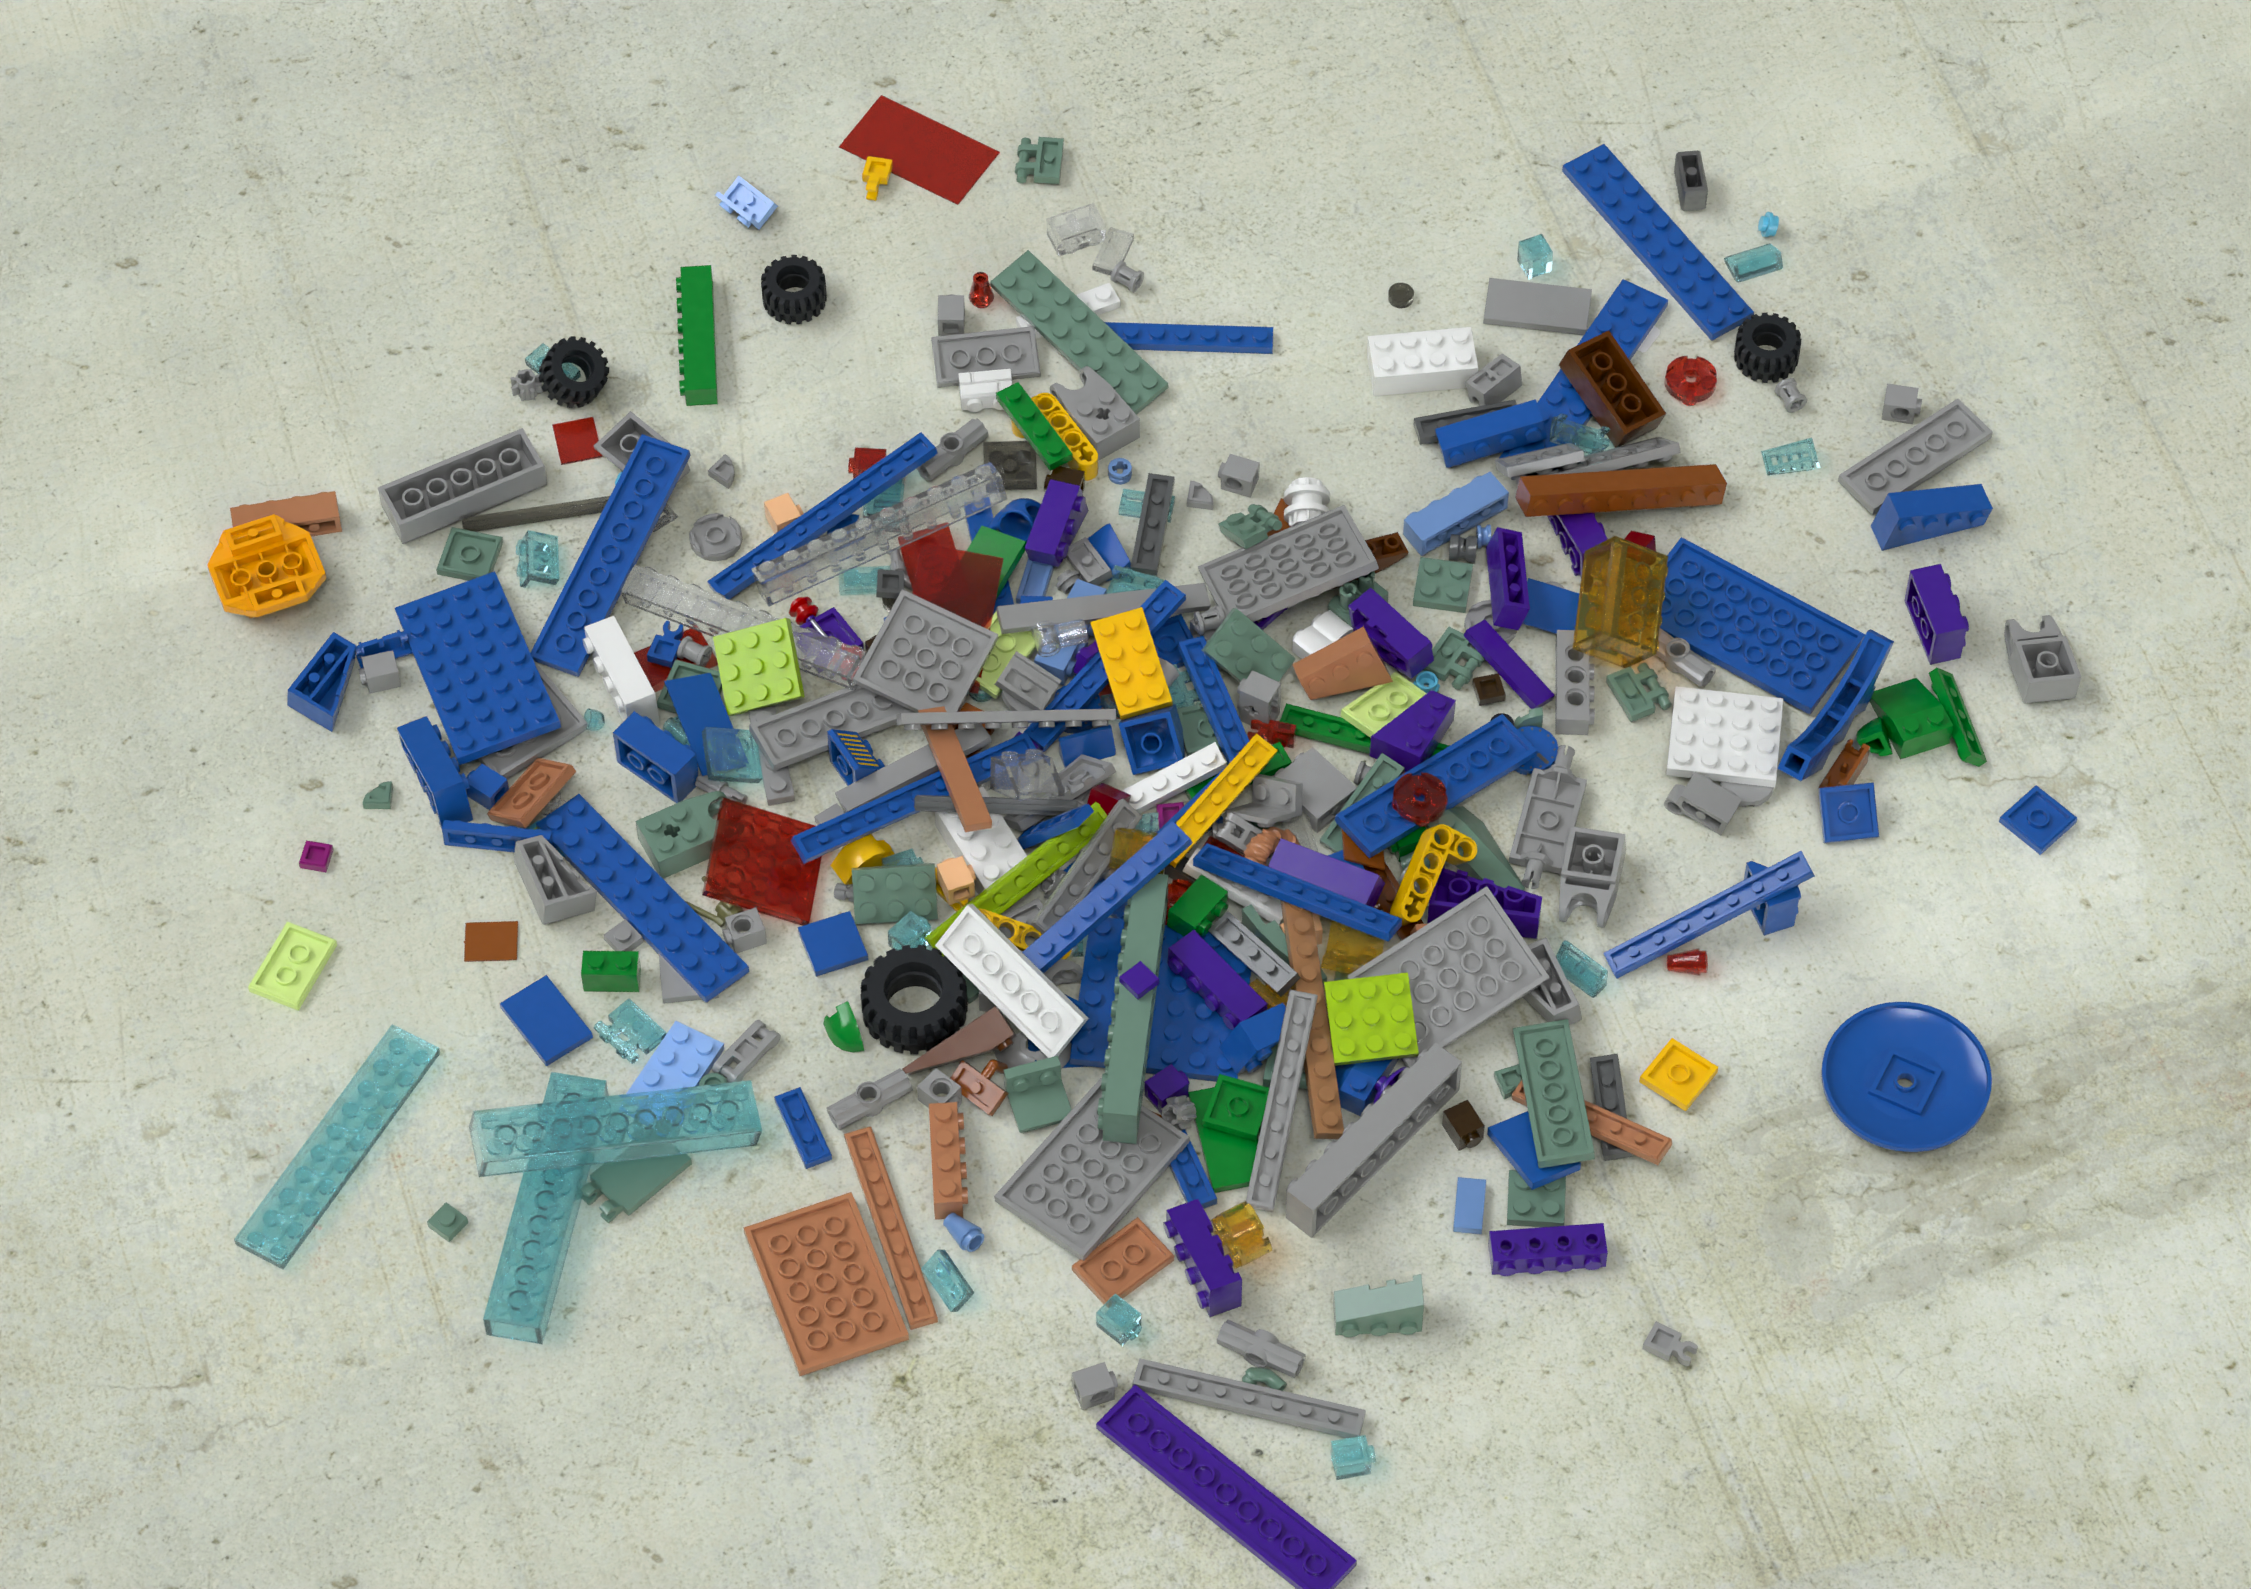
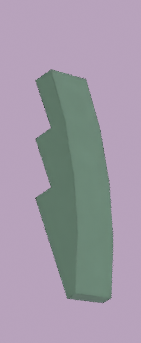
M1252 904L1242 908L1241 923L1290 966L1286 936L1277 922L1274 920L1265 925ZM1321 969L1323 989H1324V982H1327V976L1325 975V973H1324L1323 970Z

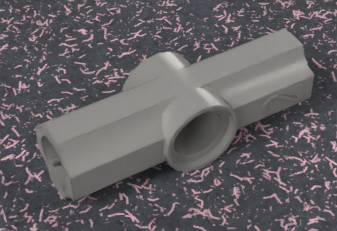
M977 418L971 419L956 432L944 434L940 439V444L936 446L938 454L916 468L920 476L926 481H931L949 466L960 465L963 462L964 455L988 437V430Z
M1649 624L1639 637V643L1665 661V667L1669 671L1683 674L1699 687H1705L1716 672L1714 666L1690 650L1689 643L1686 640L1673 638L1655 624Z
M899 1068L875 1082L867 1081L861 1083L855 1093L827 1107V1113L834 1126L840 1130L864 1116L873 1117L878 1115L882 1111L883 1106L913 1091L912 1085L905 1072ZM868 1097L875 1098L872 1101H865Z
M1231 1320L1223 1323L1217 1337V1344L1243 1355L1244 1359L1251 1365L1258 1368L1268 1366L1293 1378L1299 1375L1306 1359V1354L1280 1343L1272 1333L1262 1329L1255 1332Z

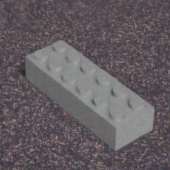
M521 428L378 487L381 506L400 541L404 544L547 485L545 466L524 429Z

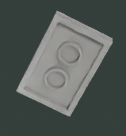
M1566 443L1495 459L1496 469L1506 477H1511V480H1519L1520 476H1527L1528 473L1532 472L1547 474L1552 472V468L1562 466L1563 469L1578 466L1577 462L1585 461L1582 449L1572 443Z

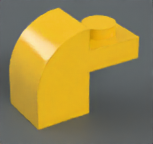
M869 834L844 846L830 866L845 885L853 884L852 868L893 866L899 859L885 840H876L872 834Z

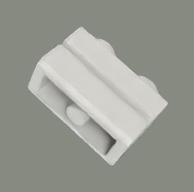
M1011 369L958 373L962 411L978 412L987 408L1003 410L996 400V392L1012 385Z

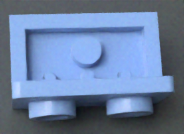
M740 176L736 178L724 195L719 191L715 194L721 200L719 205L730 214L733 211L738 213L739 216L736 219L748 228L752 224L760 230L778 207V205Z

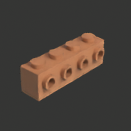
M957 1102L929 1104L935 1220L945 1219L951 1213H956L963 1218V1204H968L967 1187H962L961 1179H967L966 1162H960V1155L966 1154L965 1137H959V1130H964L963 1113H958Z

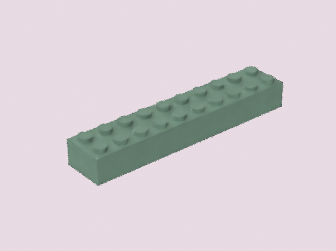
M1157 874L1129 898L1128 904L1125 905V926L1121 933L1122 948L1118 956V977L1115 978L1114 986L1115 1000L1112 1001V1022L1108 1029L1109 1044L1104 1060L1105 1074H1102V1096L1099 1098L1098 1129L1103 1130V1141L1137 1144L1157 986L1138 1000L1119 982V977L1139 961L1157 977L1159 976L1168 907V875Z

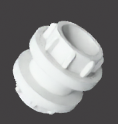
M1303 477L1292 481L1284 491V502L1289 505L1284 510V520L1292 527L1330 511L1325 506L1330 502V491L1325 488L1321 480Z

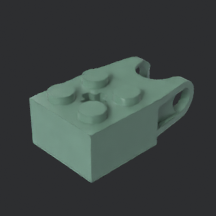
M714 791L689 798L636 821L638 840L656 872L663 879L710 859L711 854L741 836L744 827L740 820L717 821L712 818L727 804V797L724 792Z

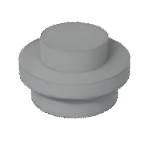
M1077 570L1063 572L1057 578L1059 581L1056 584L1057 589L1062 590L1064 594L1069 593L1076 580H1081L1079 572Z

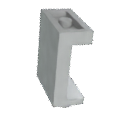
M1313 747L1306 753H1300L1293 763L1286 768L1279 769L1273 776L1303 783L1302 811L1310 817L1309 827L1316 833L1335 819L1336 814L1341 811L1357 788Z

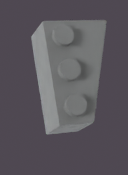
M542 835L516 841L514 863L542 924L545 925L595 911L597 891L592 886L588 887L580 879V874L575 869L572 870L563 861L564 857Z
M1545 937L1529 944V948L1550 979L1523 996V998L1547 1022L1568 1019L1569 1025L1582 1020L1579 1003L1547 938Z

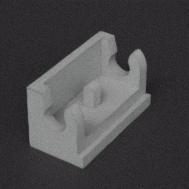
M1500 354L1465 382L1471 403L1475 402L1476 399L1479 401V406L1502 402L1522 386L1521 366L1504 354Z

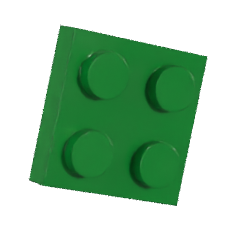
M1219 1074L1202 1120V1126L1257 1141L1262 1126L1269 1087Z

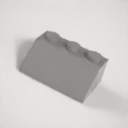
M630 411L593 447L623 472L642 434L667 443L669 442ZM688 462L678 482L691 471Z

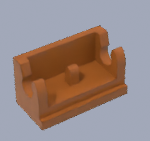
M1849 739L1819 788L1854 784L1868 762L1870 746L1863 743L1861 748L1856 750L1852 746L1853 740Z

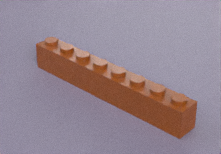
M1716 464L1520 476L1515 498L1525 517L1718 505L1723 502L1727 482Z

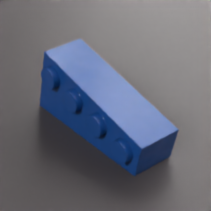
M1982 484L1888 493L1871 524V528L1881 550L1884 551L1982 526L1985 524L1993 507Z
M425 716L397 727L401 746L414 773L417 774L423 792H426L434 814L437 813L441 829L444 820L472 821L473 816L466 789L470 788L464 773L459 774L460 768L456 758H450L451 752L447 742H441L442 736L437 724L432 725L428 717Z

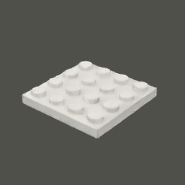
M1676 686L1666 775L1691 778L1696 771L1701 775L1708 776L1713 781L1775 788L1783 698Z

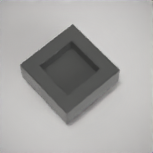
M878 569L876 597L897 599L901 590H904V571Z

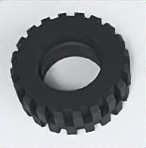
M910 945L902 946L901 950L896 951L893 948L886 951L885 957L880 955L873 961L874 967L869 966L867 968L865 978L862 980L860 987L863 1021L865 1027L869 1028L870 1035L876 1040L880 1039L882 1046L886 1048L892 1046L894 1051L903 1053L904 1050L910 1051V1054H918V1051L922 1050L928 1052L958 1032L960 1027L964 1026L966 1012H968L966 980L963 978V973L946 956H942L940 950L936 948L928 950L925 945H918L917 948H910ZM913 986L930 989L940 997L929 1009L915 1013L901 1011L889 1003L890 998L896 992Z

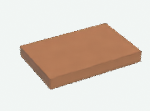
M537 758L488 811L487 815L491 821L526 828L576 773V770L571 764Z
M1137 1217L1097 1246L1084 1261L1080 1259L1074 1263L1072 1271L1106 1308L1110 1309L1172 1263L1174 1255Z

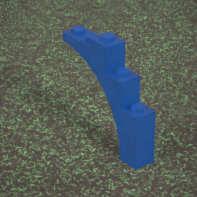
M1871 629L1867 631L1837 688L1807 729L1787 746L1777 769L1799 781L1823 769L1833 745L1844 740L1854 717L1866 710L1876 688L1874 686L1894 641Z

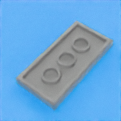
M1489 278L1483 324L1584 335L1587 331L1592 289Z
M1034 326L931 337L937 388L959 386L958 373L1011 369L1012 380L1041 377Z

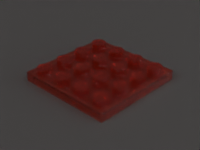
M723 797L720 802L702 895L746 909L756 907L759 913L802 926L809 924L822 856L804 864L791 839L793 836L815 827V825Z

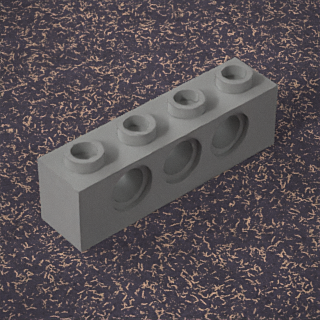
M1557 630L1555 644V734L1588 735L1589 725H1594L1595 709L1590 708V702H1594L1595 688L1594 686H1589V680H1594V664H1589V657L1594 658V642L1589 641V631Z

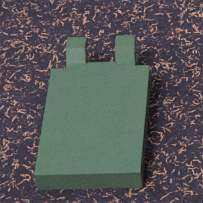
M652 1124L590 1175L591 1182H588L580 1189L584 1194L581 1198L588 1205H591L604 1194L609 1200L599 1207L602 1211L600 1216L607 1223H610L622 1211L628 1216L631 1215L692 1165V1160L658 1127Z

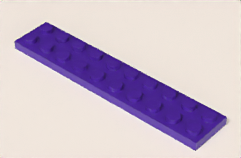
M1134 1385L1096 1423L1098 1431L1296 1589H1335L1357 1565L1355 1558L1138 1386Z

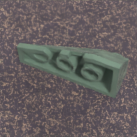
M1464 806L1447 809L1427 824V829L1440 824L1447 825L1475 841L1477 855L1471 861L1455 865L1459 870L1468 872V876L1482 881L1484 878L1493 880L1494 884L1503 888L1511 886L1525 891V887L1485 824ZM1435 833L1434 839L1440 844V837ZM1458 845V853L1463 857V849Z

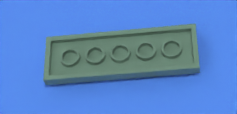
M1568 1019L1513 1028L1538 1167L1545 1168L1595 1159Z

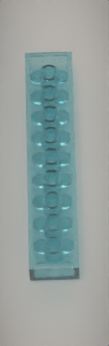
M551 1072L483 1317L486 1335L543 1344L581 1204V1196H583L580 1189L586 1184L609 1100L606 1080Z
M751 1080L473 1111L469 1124L479 1177L750 1147L757 1145L762 1133Z

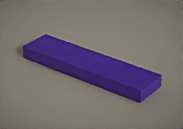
M1485 619L1465 631L1463 636L1499 673L1530 709L1542 707L1553 700L1555 694Z

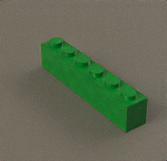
M711 265L680 267L681 277H676L677 293H681V298H677V313H682V318H677L678 334H683V339H678L679 354H683L684 359L679 360V373L684 375V380H679L680 396L686 397V406L718 404Z

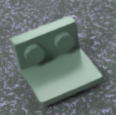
M1058 1056L1004 1069V1087L1008 1092L1007 1096L1020 1133L1058 1124L1072 1110L1061 1079V1064Z

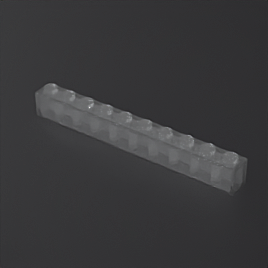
M991 462L980 465L938 486H933L920 494L906 498L900 503L884 508L866 518L859 519L857 522L842 529H837L824 537L812 540L795 550L788 551L784 555L763 562L761 565L751 569L759 594L768 607L999 504L1007 500L1001 475Z
M635 564L621 588V595L625 604L682 624L712 637L779 620L765 610L757 611L749 608L748 605L741 601L733 602L726 599L720 593L714 592L712 594L704 591L696 584L689 585L683 583L675 576L662 575L648 566L644 568ZM791 621L800 670L855 691L858 685L854 683L853 678L866 656V651L857 645L850 646L844 644L836 637L823 636L812 628H802Z

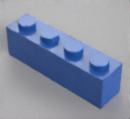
M1536 399L1435 429L1446 468L1547 439L1544 421Z

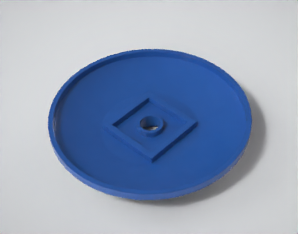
M1889 1002L1871 1006L1854 1014L1834 1032L1825 1049L1822 1061L1821 1077L1823 1090L1832 1111L1838 1119L1860 1138L1874 1145L1894 1151H1929L1957 1141L1978 1123L1985 1112L1991 1093V1067L1987 1054L1977 1037L1967 1026L1950 1014L1920 1003ZM1905 1078L1910 1080L1913 1085L1906 1088L1900 1086L1897 1081Z

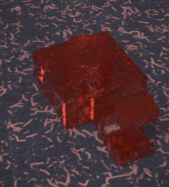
M1256 719L1251 720V729H1256L1258 732L1248 731L1249 741L1257 733L1263 739H1267L1269 744L1281 742L1283 747L1294 748L1296 725L1270 720L1269 724Z

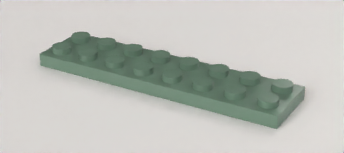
M1029 250L990 281L991 287L1029 324L1034 326L1078 371L1085 366L1093 369L1114 388L1136 415L1169 388L1168 382Z

